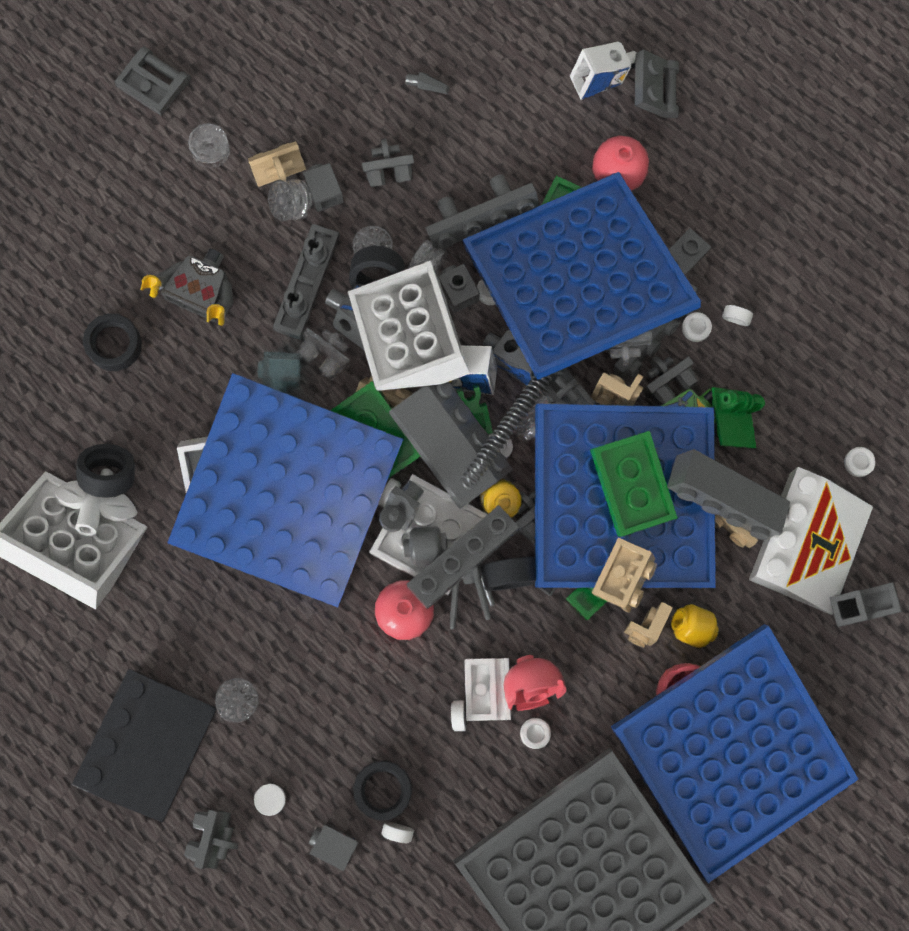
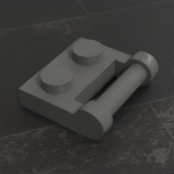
M143 46L114 83L117 88L162 116L179 93L191 81V76L184 71H177L154 56L150 49ZM146 64L171 79L172 83L168 85L142 67Z
M646 50L636 53V107L662 118H677L679 116V106L676 105V74L679 73L678 61H667ZM663 74H665V103H663Z

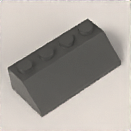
M449 382L423 386L389 411L391 417L459 509L513 470L505 456L501 452L496 453L497 457L493 458L494 462H489L490 467H486V472L482 471L484 476H479L480 481H476V486L471 485L463 478L464 483L469 487H473V490H468L463 486L460 477L464 476L463 472L467 471V467H470L471 462H474L473 459L477 457V453H480V449L484 448V444L487 443L490 437Z

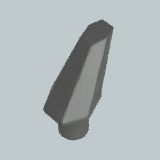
M419 72V75H406V85L418 86V89L448 94L449 86L425 72Z

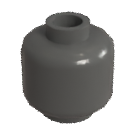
M437 526L413 528L409 533V539L403 540L405 557H411V561L416 567L428 566L448 549L446 533H441L440 528Z

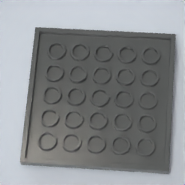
M610 748L454 859L455 865L502 931H675L715 902L708 889Z

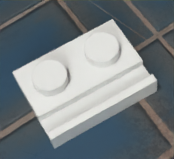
M509 658L465 659L466 721L511 720L503 685L505 676L509 671Z

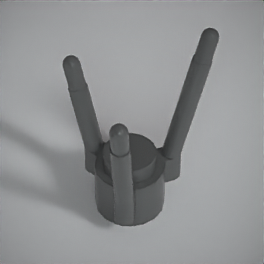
M482 562L463 578V583H475L484 617L486 620H490L491 615L487 600L490 606H494L495 601L492 592L484 589ZM460 582L452 588L450 629L452 630L456 627Z

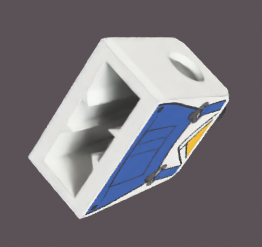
M620 42L582 49L570 74L580 100L621 85L629 70L635 69L636 52L626 53Z
M461 346L470 374L451 380L449 383H451L455 390L462 388L463 391L474 392L472 385L478 384L482 394L494 395L497 364L492 346Z

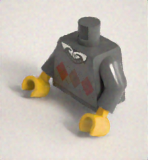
M211 248L208 249L202 261L192 256H187L184 261L177 262L156 276L146 275L142 279L141 290L151 288L150 296L152 298L157 297L158 291L162 289L161 294L166 301L206 318L207 322H215L216 318H218V325L220 326L224 325L225 316L234 303L232 284L228 281L226 273L219 269L224 255Z

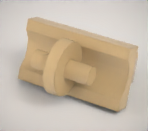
M296 141L248 158L258 187L279 179L285 181L287 176L306 170Z

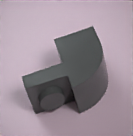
M894 582L829 597L837 627L903 612Z

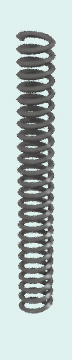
M550 375L538 381L535 380V376L532 377L529 385L520 394V398L516 399V403L507 412V416H504L503 421L497 426V430H494V434L490 435V439L484 444V448H481L480 453H477V457L473 459L474 462H471L470 467H467V471L463 472L464 476L460 477V481L468 490H473V487L466 485L463 478L471 485H477L476 481H480L479 476H484L482 471H487L486 467H490L489 462H494L493 458L497 457L496 453H500L499 448H504L503 444H507L506 439H510L509 435H513L512 430H517L516 426L520 425L519 421H523V417H526L525 412H530L529 408L533 407L532 403H536L535 399H539L538 394H543L542 390H545V386L549 385L548 381H552Z

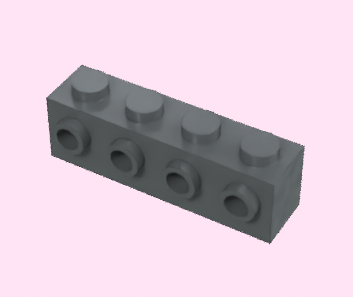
M695 449L676 456L667 486L668 489L676 492L679 498L693 501L702 506V510L705 512L717 514L725 518L728 524L746 529L754 538L766 540L768 537L782 534L790 501Z

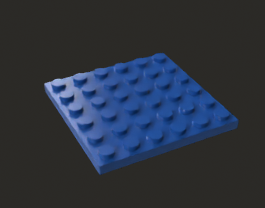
M619 172L463 239L468 255L537 380L701 308V300Z
M232 373L167 543L338 607L403 439Z
M535 405L536 588H594L618 538L652 552L655 557L654 562L657 563L656 570L650 580H645L642 588H715V514L702 510V506L693 501L683 500L677 496L676 492L668 489L677 519L618 537L590 449L650 431L668 486L677 455L695 449L714 460L713 407Z
M765 624L611 726L707 883L720 876L858 780L857 775L772 630Z

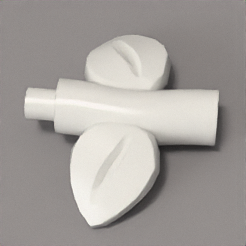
M102 469L100 475H113V472L110 469ZM77 480L62 484L54 490L55 497L62 505L73 509H80L75 529L85 536H94L96 534L101 515L112 521H125L135 517L138 513L134 504L126 495L121 494L117 497L109 498L95 497L84 492L78 486Z

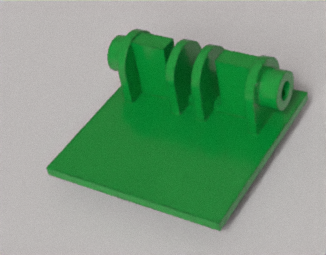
M713 387L712 405L716 415L717 436L720 446L756 448L751 413L760 411L765 406L764 398L760 394Z

